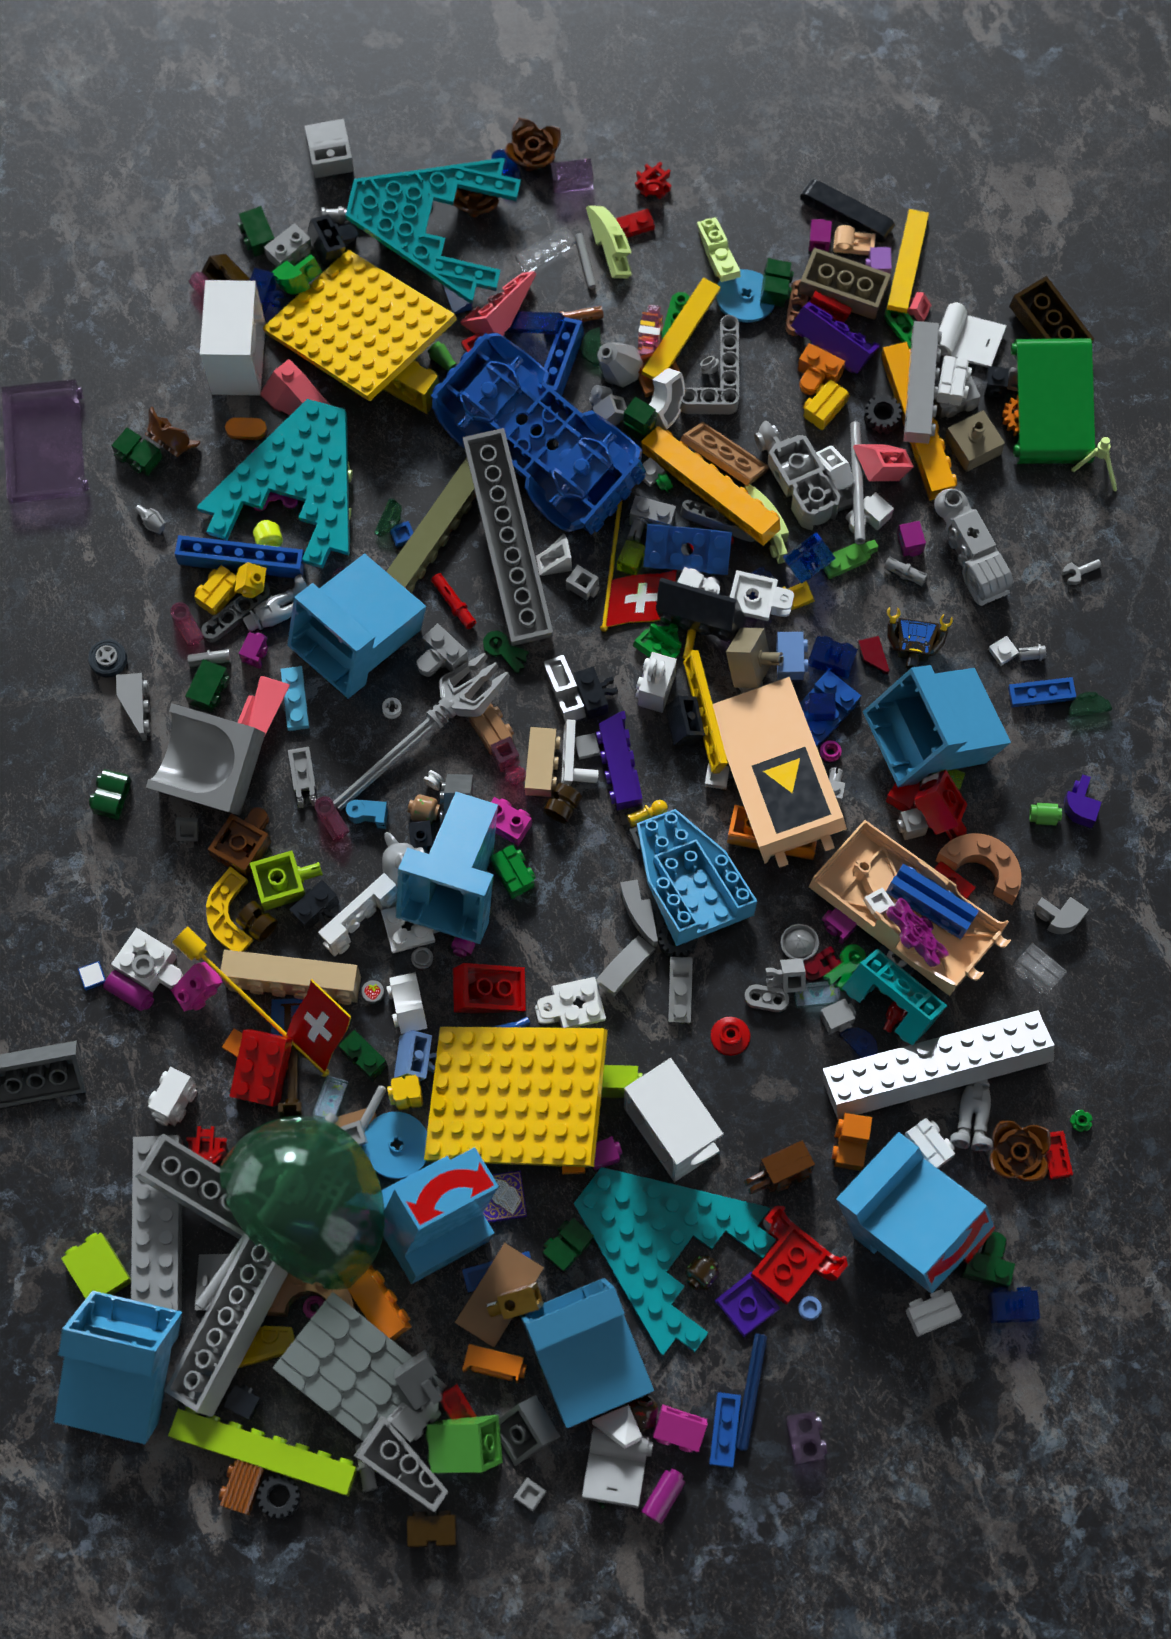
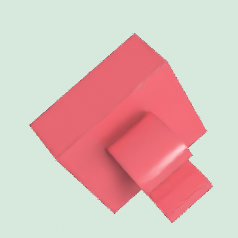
M917 292L915 298H910L911 306L908 307L907 313L914 315L917 321H925L931 308V303L924 292Z

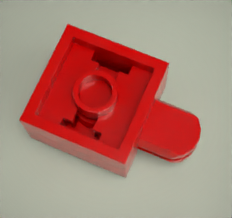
M945 769L924 778L914 800L917 809L925 816L928 827L932 828L936 835L946 831L950 840L967 834L966 827L961 821L967 803L947 770Z

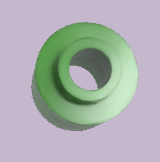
M1053 803L1030 805V822H1035L1037 825H1057V821L1062 820V808H1058V804Z

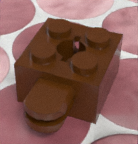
M254 807L250 810L245 820L230 814L208 848L211 858L227 867L231 866L238 873L249 878L252 873L250 863L260 860L271 844L269 834L263 831L269 823L266 811L263 808Z
M803 1140L761 1159L760 1173L747 1178L744 1184L745 1186H750L764 1179V1181L748 1189L750 1195L767 1187L770 1192L777 1190L780 1193L790 1188L789 1184L797 1181L801 1183L809 1179L815 1163Z

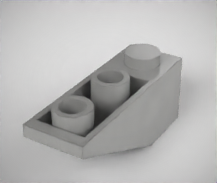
M142 673L116 675L117 697L143 741H146L147 733H150V721L146 718V713H150L149 700H146V693H149V682L144 679Z

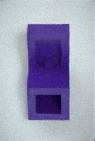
M1082 774L1079 781L1075 780L1072 791L1067 792L1064 798V810L1067 816L1075 823L1092 828L1096 822L1102 802L1085 797L1091 777Z

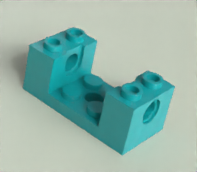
M878 949L859 964L842 988L850 998L860 1003L869 991L872 992L878 987L881 993L888 995L901 1009L909 1012L895 1032L903 1041L910 1045L915 1044L930 1029L947 1006Z

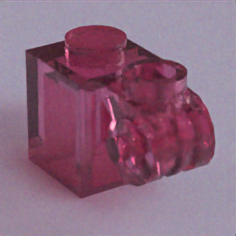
M509 736L491 744V754L500 772H505L506 776L504 778L506 782L508 781L512 787L520 782H524L526 780V771L521 766H518L520 764V757L511 737Z

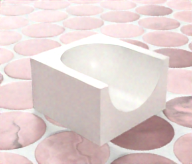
M205 280L200 357L212 395H260L265 340L263 327L266 325L256 281Z
M671 1058L624 1088L625 1111L674 1182L720 1152L714 1142L723 1136L722 1131Z

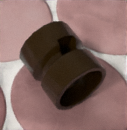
M558 783L552 794L554 798L548 800L543 811L552 819L568 824L574 813L572 808H577L583 796L573 787L564 783Z
M256 901L248 903L236 918V923L244 930H250L249 934L258 942L268 938L278 924V921L269 913H264V908Z

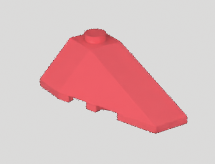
M535 271L519 274L502 288L503 292L490 296L487 299L489 301L488 304L482 308L479 306L474 308L460 321L461 324L473 333H479L481 336L485 333H498L504 336V332L511 326L536 276Z
M290 359L273 371L260 393L273 409L291 415L306 399L330 405Z

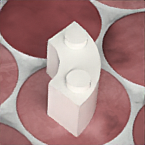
M669 368L653 379L654 396L649 404L656 409L657 421L655 426H660L666 430L679 416L682 410L679 409L682 397H685V383L682 373Z
M416 972L390 978V986H387L389 999H394L396 1014H392L395 1027H400L401 1034L411 1030L426 1029L427 1023Z

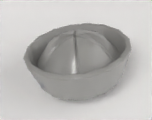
M791 925L781 936L782 950L791 959L802 958L803 961L808 960L818 951V935L808 925Z

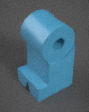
M352 800L347 804L346 813L351 822L356 824L363 821L375 822L377 828L386 829L389 810L387 802Z

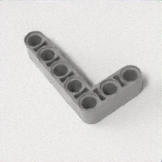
M726 315L720 322V388H685V397H682L679 408L682 409L681 412L685 414H733L737 411L739 404V322L735 316ZM726 363H731L733 365L727 366ZM731 381L733 382V384H727L725 382ZM690 399L692 402H685L684 400Z

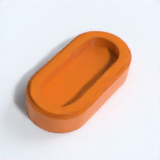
M231 418L225 425L226 433L231 439L260 440L267 434L266 424L259 418Z

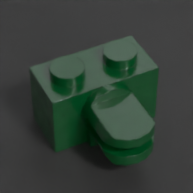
M992 1232L984 1242L981 1253H976L968 1264L964 1263L961 1277L1007 1290L1011 1285L1015 1263L1003 1260L1007 1245L1004 1235L999 1232Z

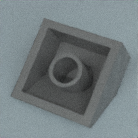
M537 1396L519 1403L499 1419L501 1443L515 1466L543 1450L560 1437Z

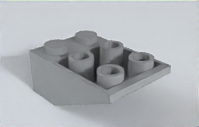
M344 119L305 126L315 178L354 171Z

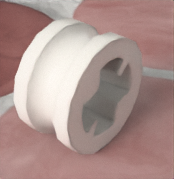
M392 697L383 702L382 709L385 717L389 719L399 717L402 709L398 699ZM394 704L395 708L398 709H394V712H389V708L386 707Z
M429 770V776H425L423 780L428 786L439 791L440 784L445 782V780L438 773Z

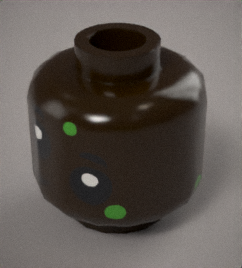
M708 1255L695 1257L685 1270L686 1277L688 1278L686 1280L687 1284L694 1290L698 1288L702 1290L709 1289L719 1276V1265Z

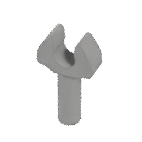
M1099 559L1080 567L1071 562L1065 566L1062 575L1073 573L1075 576L1070 577L1067 580V584L1077 585L1080 583L1083 574L1098 569L1102 565Z

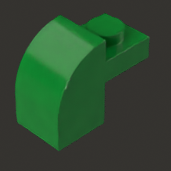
M310 254L296 266H293L286 260L271 273L282 290L288 294H299L311 288L309 282L320 275L322 270L316 259Z

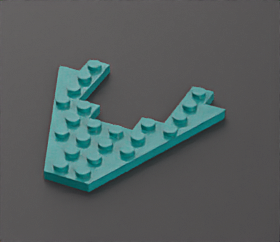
M505 158L356 178L353 182L345 219L468 303L473 304L476 287L492 291L497 290L501 270L442 256L445 238L426 233L433 201L453 205L457 188L516 201L521 180L502 176Z

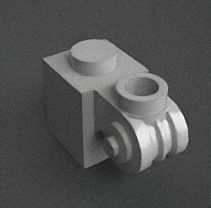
M595 385L591 390V397L589 398L594 412L616 426L624 420V411L627 408L624 398L612 395V390L609 387Z
M431 1400L417 1411H413L407 1404L402 1402L387 1420L406 1440L411 1442L413 1439L415 1441L419 1439L425 1430L423 1428L429 1421L433 1423L437 1420L441 1412L438 1410V1403L434 1405Z

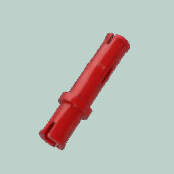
M441 573L436 574L431 581L451 607L453 615L460 619L467 630L474 627L476 620L468 611L467 604L460 600Z

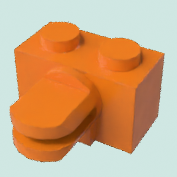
M809 343L800 356L797 371L804 374L800 380V390L806 395H814L822 383L826 384L829 380L837 383L843 374L845 361Z

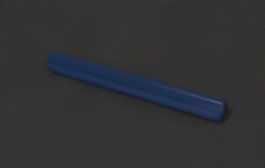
M755 1334L735 1445V1449L740 1451H747L767 1341V1336L763 1334Z

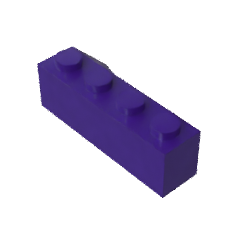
M809 302L804 305L791 325L795 329V333L811 340V344L844 360V367L849 372L859 373L881 345L876 342L873 344L865 341L866 336L861 333L850 332L848 325L840 321H832L833 317L812 303Z
M621 711L599 723V731L596 732L597 742L602 744L603 751L600 752L602 764H607L608 771H605L606 782L611 784L612 791H609L611 804H616L617 811L642 806L643 802L637 770H634V754L629 748L631 747L629 730H625V711Z

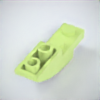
M587 206L586 210L596 244L603 245L612 278H629L632 273L627 256L632 252L621 226L605 207Z
M717 218L697 222L699 234L715 276H718L721 282L741 277L740 269L728 248V240Z
M745 485L744 489L747 490L752 498L759 499L765 508L769 511L773 510L780 517L781 530L770 539V552L773 558L776 557L778 564L786 562L788 553L784 542L788 541L789 532L785 522L765 495L752 485Z

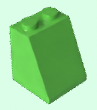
M498 1415L437 1420L427 1425L426 1439L429 1443L428 1463L432 1473L484 1472L503 1463Z

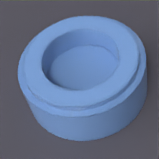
M812 1296L803 1298L798 1305L799 1315L808 1321L817 1319L822 1310L820 1301Z

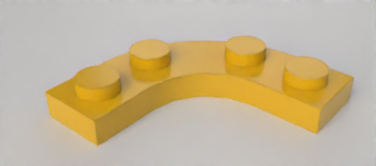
M230 866L210 891L206 903L207 922L214 937L223 946L231 951L245 952L253 942V939L231 921L229 910L232 901L248 883V880Z

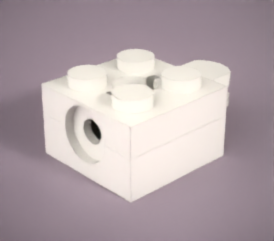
M655 652L651 653L650 659H645L643 676L639 677L636 686V697L639 698L638 706L663 713L676 676L677 659Z
M138 928L134 930L111 963L115 970L151 992H154L159 983L172 989L183 977L181 970L172 965L177 958L173 949ZM139 955H148L155 963V971L148 978H140L132 970V962Z

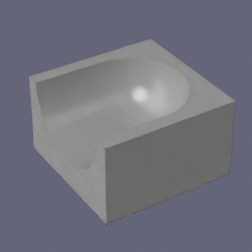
M171 703L169 712L172 716V729L168 748L159 770L153 778L148 779L146 788L240 816L265 732L248 725Z

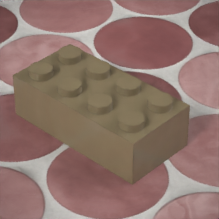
M814 248L800 281L798 294H805L811 298L814 292L817 291L851 307V312L875 320L891 274Z

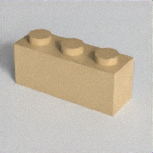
M530 727L525 795L551 797L552 790L556 788L557 777H553V772L558 770L559 757H555V750L560 749V737L557 736L556 729Z

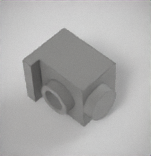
M579 565L575 567L566 580V590H571L585 600H588L590 596L595 597L600 589L598 586L599 577Z

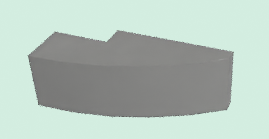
M564 655L544 661L552 690L565 723L567 719L579 720L585 718L584 705Z
M638 880L620 882L622 899L629 917L643 938L654 948L657 947L658 939L650 899L641 900Z
M638 935L596 979L597 984L614 997L625 983L631 980L656 949Z

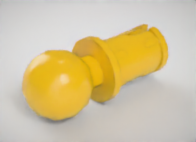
M656 800L650 808L644 805L643 809L628 814L627 818L633 828L637 823L650 819L654 815L658 816L666 813L668 806L665 801Z

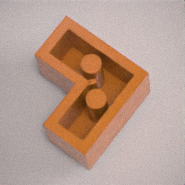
M845 1113L843 1119L838 1120L835 1130V1137L839 1138L838 1146H833L831 1158L835 1160L834 1167L862 1171L866 1147L870 1137L872 1117Z

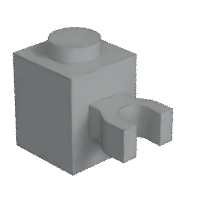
M802 958L780 960V970L766 968V975L774 976L772 979H766L767 987H773L782 983L784 993L806 991V971Z

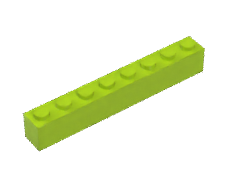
M185 1407V1410L178 1409L168 1435L172 1439L233 1459H239L266 1470L349 1497L357 1473V1468L353 1466L354 1462L351 1460L340 1458V1461L330 1459L332 1454L320 1450L315 1454L308 1451V1446L296 1443L295 1447L287 1445V1440L274 1436L272 1440L264 1437L265 1432L252 1428L251 1432L242 1430L243 1425L230 1421L229 1425L221 1423V1418L214 1415L213 1417L207 1415L205 1418L199 1416L198 1412L189 1407Z

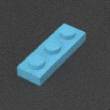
M302 666L281 669L282 682L290 685L284 697L288 731L308 729L309 720Z

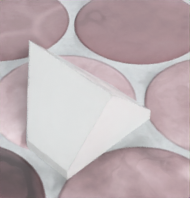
M562 534L547 550L536 556L539 575L544 576L572 571L571 554L565 534Z

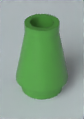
M437 341L428 349L429 358L447 372L457 365L444 343L441 344Z

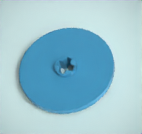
M742 269L740 270L741 277L718 282L717 285L721 287L720 292L716 296L719 308L724 314L733 315L740 322H756L764 319L772 312L775 306L760 303L763 275L758 272Z
M387 1112L372 1120L366 1128L365 1135L368 1143L362 1145L363 1155L368 1165L379 1175L391 1179H402L419 1171L425 1164L424 1155L427 1131L423 1124L415 1117L403 1112ZM394 1140H397V1143L401 1144L398 1150H395V1147L390 1146L394 1142Z

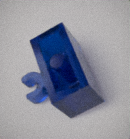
M254 268L249 281H256L265 316L269 303L275 308H280V301L275 299H284V293L280 290H275L277 285L274 273Z
M817 532L782 557L801 584L811 579L815 573L827 567L836 559Z
M817 635L809 657L808 666L825 672L830 670L835 675L848 679L858 649L849 643H839L831 637Z
M1018 1287L1017 1291H1008V1288H995L994 1292L988 1295L990 1324L1037 1322L1040 1319L1038 1290H1031V1287Z

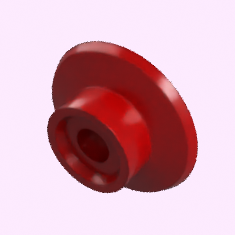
M724 1017L718 1020L713 1025L710 1034L714 1048L728 1056L742 1053L748 1047L751 1037L746 1023L736 1017ZM733 1032L735 1036L730 1038L727 1036V1033Z

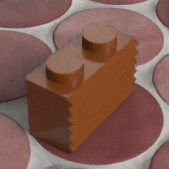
M236 1459L235 1464L231 1463L227 1471V1477L230 1478L227 1487L223 1486L219 1494L220 1506L250 1515L265 1469Z

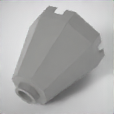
M606 343L599 348L597 354L599 367L605 381L619 387H625L636 381L639 377V369H642L644 364L638 349L623 343Z

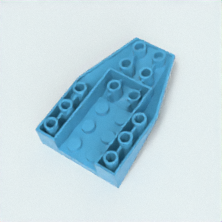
M674 809L637 823L647 883L676 946L754 916L757 900L727 852L679 811Z

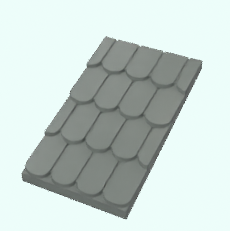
M334 1292L330 1294L273 1367L275 1371L363 1442L381 1416L387 1419L402 1402L407 1404L413 1411H417L394 1379V1370L413 1357ZM434 1375L433 1377L441 1387V1393H443L447 1385Z

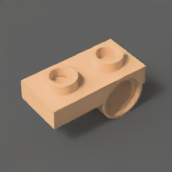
M848 225L839 226L835 230L833 252L869 255L870 247L875 245V234L854 232V228Z

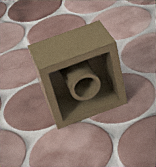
M984 410L949 427L945 437V441L966 472L1001 455L1005 445L1004 440Z
M740 628L726 651L733 685L736 688H758L770 666H782L784 661L782 652H769L764 628Z

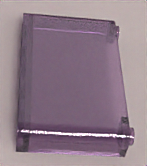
M76 379L1 387L6 489L9 503L85 496L86 491H89L88 479H85L80 406V399H83V389L78 387Z

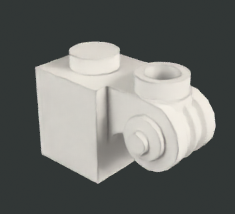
M875 492L871 497L867 496L864 498L865 523L868 522L878 531L892 518L894 508ZM851 510L847 514L846 519L849 522V530L854 533V510Z
M684 567L678 583L719 594L720 586L716 578L708 577L707 579L697 570Z

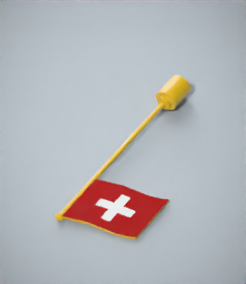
M622 501L617 505L603 623L600 626V630L603 632L607 631L608 627L626 623L659 621L660 618L656 611L659 581L661 578L671 581L676 579L677 569L660 574L631 575L612 580Z
M188 926L172 941L191 961L194 958L197 961L202 958L284 1037L293 1038L292 1045L323 1073V1077L329 1075L327 1068L330 1059L348 1029L351 1016L313 979L310 980L307 994L293 1015L286 1033L204 955L207 952L204 949L207 944Z

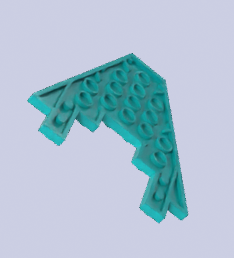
M306 399L197 506L199 512L213 516L207 529L208 535L228 540L243 504L262 510L269 493L273 492L304 501L299 519L302 522L316 525L302 558L303 563L323 569L330 551L349 556L350 531L346 410Z
M603 1167L599 1169L574 1203L575 1208L589 1232L594 1235L597 1246L662 1356L675 1339L695 1352L709 1333L672 1306L685 1286L668 1274L667 1271L692 1237L712 1250L726 1232L761 1259L764 1258L776 1241L775 1238L758 1227L770 1210L766 1206Z

